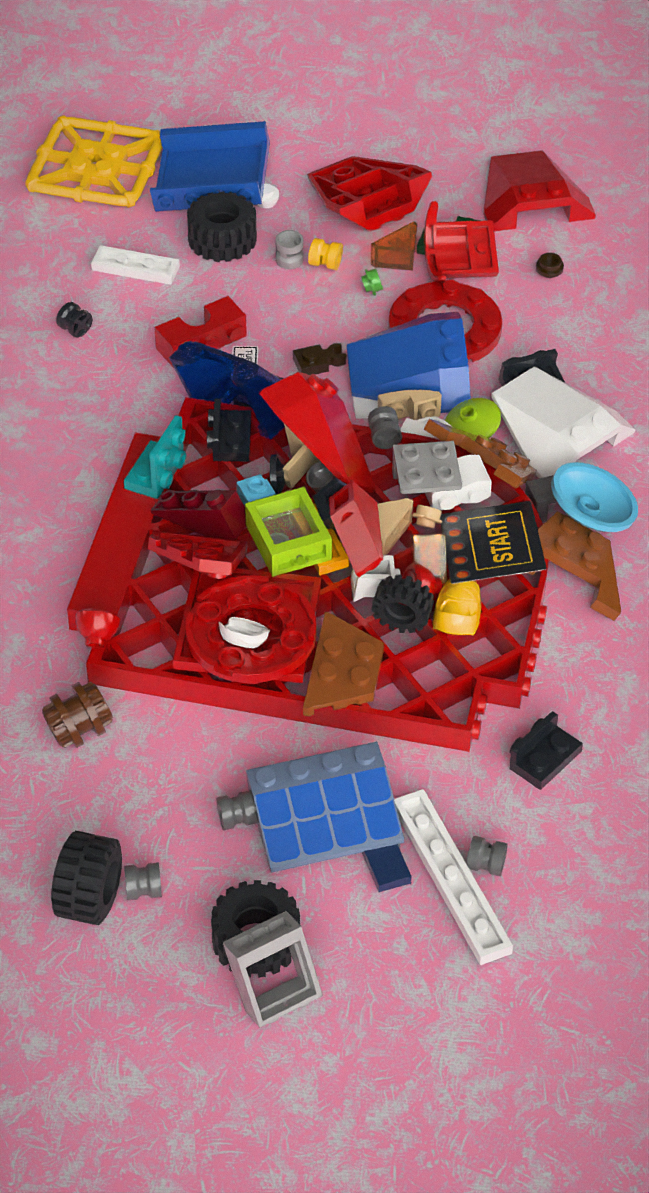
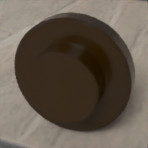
M555 253L542 254L536 263V271L546 278L557 277L564 270V263L561 257Z

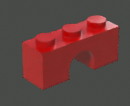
M229 296L204 306L203 325L192 326L185 323L180 317H176L154 327L156 349L173 368L247 336L246 314Z

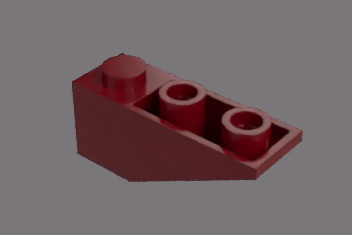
M168 490L160 495L158 502L150 510L153 515L207 537L236 539L246 527L245 506L236 490Z

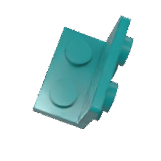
M175 415L158 442L150 440L124 479L125 489L158 499L164 489L170 487L173 475L178 468L181 469L186 460V451L183 449L185 430L182 429V417Z

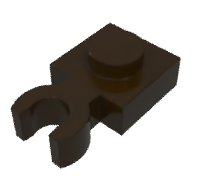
M341 343L331 344L327 349H322L319 344L293 350V360L298 371L308 375L329 372V365L339 367L346 364L347 355L342 353Z

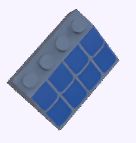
M377 741L246 770L248 790L251 791L254 800L257 825L271 873L358 854L366 850L404 843V836L386 765Z

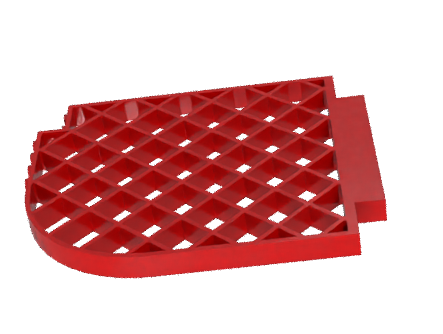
M185 397L178 415L182 417V429L185 430L183 449L186 451L188 445L191 444L202 458L184 465L181 469L178 468L173 475L170 487L164 489L162 494L168 490L191 491V488L218 476L230 490L237 491L236 482L245 478L236 468L261 457H264L270 463L271 454H278L281 463L285 466L290 458L282 450V448L289 445L284 423L273 411L221 403V410H251L250 462L213 461V449H207V430H213V427H208V410L214 409V402ZM352 424L363 455L368 453L386 455L391 461L370 472L376 489L372 493L366 492L378 504L389 502L391 500L383 491L399 485L398 479H393L392 474L393 447L389 449L376 447L372 442L370 427ZM135 432L67 607L69 630L79 631L76 625V613L82 609L107 610L115 613L121 619L117 633L105 642L104 648L91 649L86 662L88 683L92 682L97 686L470 752L473 739L479 740L482 721L477 720L478 714H485L487 703L520 709L522 696L529 697L532 678L527 677V673L534 672L537 653H532L533 647L539 648L542 636V629L537 628L538 624L544 625L547 613V606L543 605L549 562L547 558H544L547 569L540 571L538 588L533 587L522 574L474 580L478 584L479 589L499 580L514 597L489 610L481 602L479 625L473 636L452 635L433 629V621L429 618L427 625L422 630H415L423 642L396 655L384 643V652L376 690L393 683L408 700L407 703L391 711L371 708L368 703H363L359 705L350 704L346 708L333 710L332 706L315 709L314 715L303 716L306 696L292 694L284 685L286 681L271 680L257 684L222 682L213 680L205 672L173 669V659L153 669L134 666L128 657L160 642L171 656L174 657L178 640L177 634L180 631L186 604L161 614L150 598L179 585H182L186 592L189 593L194 571L190 567L184 566L165 556L158 555L165 565L141 576L150 552L148 549L149 536L155 530L191 534L194 531L165 519L161 520L162 518L153 515L150 510L158 502L159 498L155 499L124 488V479L150 440L158 442L161 436ZM401 432L402 439L399 444L442 441L427 436ZM455 445L457 458L473 455L462 447ZM482 461L492 481L491 492L505 502L501 505L531 501L520 486L514 488L495 476L494 472L496 469ZM270 472L262 475L271 485ZM306 472L292 490L305 487L314 504L313 495L316 494V491L308 485ZM286 484V485L284 486L282 492H284V491H286V490H288V489H291V488H289V487L287 486V484ZM420 493L421 495L411 499L413 500L412 515L416 513L418 505L431 507L425 493ZM532 503L537 529H539L543 523ZM457 505L449 510H441V514L463 510ZM412 516L411 524L399 538L400 542L407 549L393 555L395 569H400V575L403 577L405 569L411 563L423 565L436 578L441 579L443 588L450 579L448 564L443 560V557L446 556L443 535L439 533L426 540L412 525L417 522V518ZM289 517L265 523L270 536L283 535L288 540L295 539L292 533L296 532V529L292 527ZM245 528L236 539H231L247 541V554L258 549L248 528ZM335 531V533H336V535H337V537H338V539H339V541H340V543H341V545H342V547H343V544H342V542H341V540H340V538H339V535H338V533ZM246 556L237 566L238 569L257 570ZM314 565L285 573L321 577L316 618L325 614V612L333 611L338 618L383 642L380 638L381 636L392 632V630L388 629L389 624L382 626L379 623L381 618L375 619L371 615L364 619L350 603L353 601L351 575L333 583L326 574L319 575ZM267 566L257 570L270 572ZM433 597L434 603L431 612L435 609L438 597ZM133 606L145 623L120 634L129 607ZM531 615L525 646H521L504 627ZM486 637L501 656L474 669L458 650ZM315 641L314 648L307 659L305 673L312 670L318 641ZM440 660L455 679L426 692L411 673ZM518 673L517 682L505 680ZM472 697L466 725L452 722L443 712V710Z

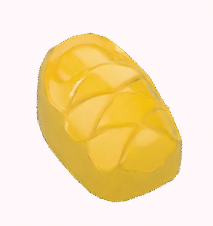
M449 579L439 593L434 609L433 629L452 635L473 636L475 634L481 614V595L476 582L467 581L452 584Z

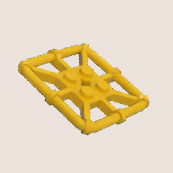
M62 115L52 125L44 143L38 147L36 151L37 157L27 174L25 186L30 192L72 198L75 202L80 203L91 201L115 206H126L127 208L133 207L140 198L149 177H152L155 172V163L163 148L160 130L121 125L113 120L102 122ZM73 128L104 132V135L100 142L82 139ZM61 131L74 145L71 152L53 150ZM115 134L141 138V140L125 146L111 143ZM150 150L145 161L141 162V164L126 162L129 157ZM46 161L65 164L62 169L39 177ZM121 173L138 176L131 191H127L118 181ZM66 180L80 182V185L76 186V188L55 184ZM91 184L110 187L115 194L91 191L89 188Z

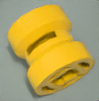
M314 238L309 250V265L317 267L326 265L328 269L337 271L342 259L343 244L338 242L329 244L323 239Z

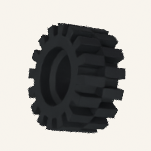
M395 575L394 579L392 576L386 577L385 580L382 579L372 602L371 610L374 612V618H381L379 623L382 626L389 624V630L394 631L395 627L399 628V633H405L406 629H408L409 633H415L416 629L418 631L422 630L428 623L434 603L433 593H429L430 588L427 585L421 587L422 581L417 579L416 582H412L411 576H406V579H402L401 575Z

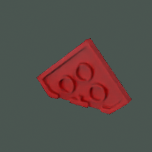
M155 530L149 536L148 549L199 572H207L211 578L222 579L226 578L227 575H232L245 557L248 542Z

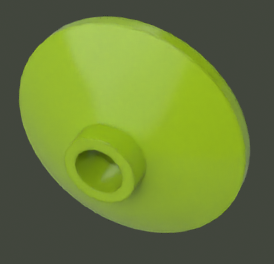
M472 398L456 405L448 413L445 421L454 428L477 436L479 434L490 438L500 425L501 412L499 407L489 399Z

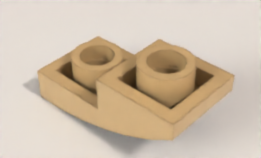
M431 390L389 392L378 395V407L387 406L393 408L397 413L398 420L408 416L416 421L425 417H440L442 395L438 391Z

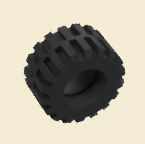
M212 192L208 193L207 196L197 198V201H193L190 208H188V242L190 248L198 256L203 255L204 259H213L215 262H220V260L229 262L231 259L238 260L242 258V255H248L251 249L255 247L257 241L256 209L251 201H246V197L242 195L237 196L236 193L219 192L215 194Z
M76 830L70 834L60 851L52 881L51 901L53 912L57 917L92 925H100L112 908L120 882L122 852L118 839Z
M254 880V884L248 885L246 881L240 882L238 888L235 889L231 886L226 889V896L220 895L217 898L216 906H213L211 912L213 950L215 955H219V962L223 966L229 964L223 942L244 932L240 929L246 925L261 924L285 911L300 924L299 908H296L294 897H288V891L283 887L276 889L275 883L268 882L267 885L261 884V880ZM289 947L246 967L248 976L251 978V974H258V978L266 977V972L269 971L273 975L280 972L281 965L287 967L291 963L292 956Z

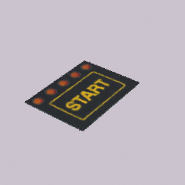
M531 501L441 514V529L452 584L547 569Z

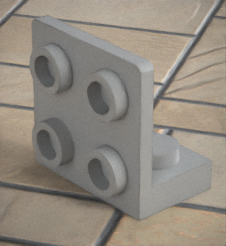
M454 441L393 445L392 474L393 479H398L401 494L462 489Z

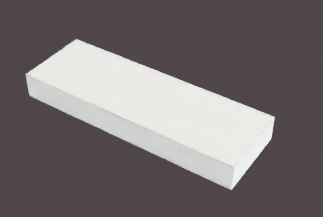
M100 245L91 262V267L93 271L172 285L180 264L179 259Z

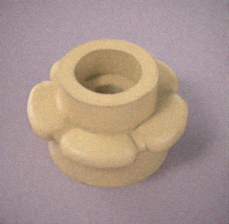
M418 505L416 513L412 515L414 518H417L416 524L434 529L435 523L442 524V520H440L442 511L432 507Z

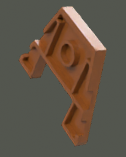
M429 419L424 427L425 431L442 442L454 441L455 445L462 447L471 454L480 455L482 461L496 469L494 472L495 476L514 488L532 481L537 472L535 468L529 465V458L518 452H514V454L505 450L507 445L496 438L491 437V439H488L479 434L477 436Z
M557 511L538 529L544 558L549 559L552 563L595 586L590 608L615 621L621 614V605L611 541L600 533L592 531L571 517ZM536 571L528 573L534 575Z

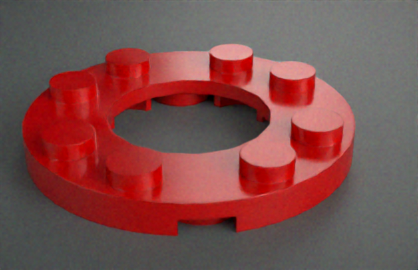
M455 280L429 282L409 288L391 306L388 329L419 318V315L423 314L425 309H437L447 304L448 308L457 306L465 310V314L468 313L473 322L472 328L464 334L468 360L471 359L472 363L488 355L497 346L501 337L502 315L494 300L482 289L458 283Z
M246 575L228 578L204 590L197 597V602L191 611L187 613L185 632L190 653L205 670L229 681L257 684L281 678L302 665L314 648L317 624L312 605L295 587L288 583L283 586L270 582L269 577ZM241 609H261L277 617L282 624L283 633L280 636V640L273 644L271 648L263 652L255 653L252 650L250 653H244L241 649L232 646L228 647L219 634V622L222 623L228 615Z

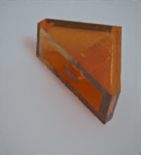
M413 221L371 243V265L375 268L413 271L418 224Z
M444 533L410 534L413 563L427 567L436 578L441 579L442 584L446 583V535Z

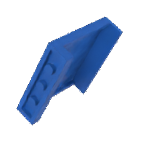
M266 121L161 129L160 139L163 151L157 185L155 188H150L155 212L186 210L190 208L193 201H197V198L207 196L208 193L212 192L214 194L232 192L236 193L237 196L242 195L246 197V201H251L253 205L262 204L270 146Z

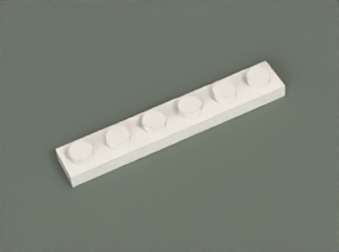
M424 789L394 799L403 828L479 964L482 965L512 954L513 945Z

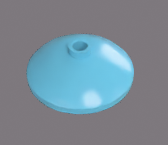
M568 463L559 467L552 478L551 488L558 505L569 517L587 528L600 532H619L632 526L638 516V504L630 489L620 479L602 468L586 463Z

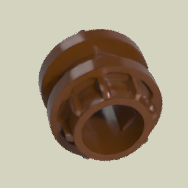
M79 682L71 685L74 695L61 701L56 693L49 697L51 703L42 709V714L58 744L63 748L72 744L76 748L84 745L81 735L94 729L97 736L106 733L104 727L113 721L112 713L98 687L92 682L83 686Z

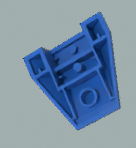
M459 312L428 314L347 344L352 396L378 401V395L404 390L438 391L442 395L441 413L450 412L459 403L471 399L464 328Z

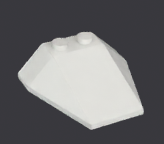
M535 366L494 391L491 395L494 403L499 407L501 416L521 454L530 459L529 465L537 470L536 475L539 478L554 475L559 467L564 464L575 463L576 460L606 440L614 447L635 432V429L616 410Z

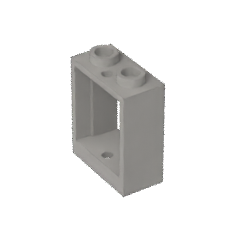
M287 911L223 942L244 1009L259 1028L273 1023L291 1011L305 1007L311 1001L323 996L302 927ZM289 947L298 976L255 997L246 967Z

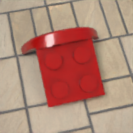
M432 201L427 211L424 227L425 259L430 278L434 282H445L446 278L497 277L499 268L493 220L437 222L439 206L438 202Z

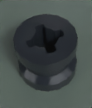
M68 302L63 305L56 317L57 325L62 329H68V332L76 338L85 335L93 321L92 315L86 310H81L80 306L74 302Z

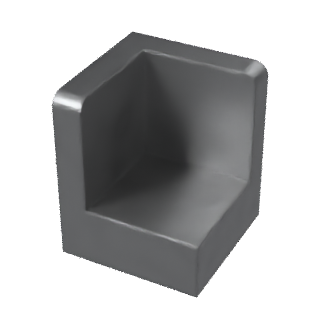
M554 475L526 482L525 494L530 498L542 522L547 521L548 505L557 502L551 488V481Z

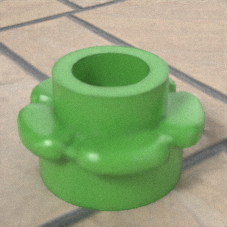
M376 268L369 271L365 269L366 275L361 276L366 293L372 291L373 295H376V292L383 290Z

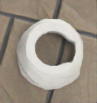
M230 617L226 625L219 622L220 633L224 640L247 648L259 647L267 640L270 632L264 625L245 618Z

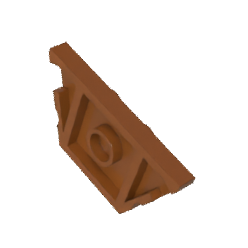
M325 612L303 706V716L314 715L315 709L332 706L333 710L346 708L350 704L359 705L374 701L384 652V643L337 616Z

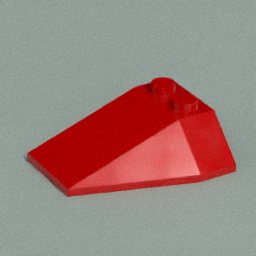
M543 150L491 156L483 215L486 221L493 220L494 231L516 229L517 214L521 211L563 206L569 222L596 218L589 197Z
M355 156L307 174L309 181L326 208L370 231L381 228L382 224L389 221L401 220L404 218V215L413 212L432 178L431 171L417 165Z
M297 372L262 389L259 394L273 412L337 479L345 484L353 480L365 492L372 493L376 489L344 402L337 394L339 389L328 378L321 379L315 374L308 375Z

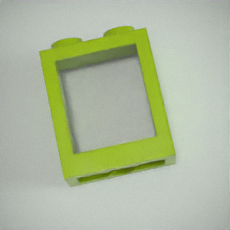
M305 487L245 503L246 526L272 577L332 560V537Z

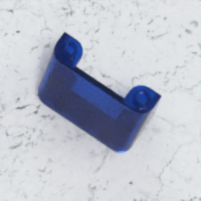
M192 341L182 343L169 357L189 398L215 402V398H221V403L230 404L235 399L251 405L260 423L257 428L261 436L270 440L285 427L284 423L259 394L262 389L282 380L252 361Z

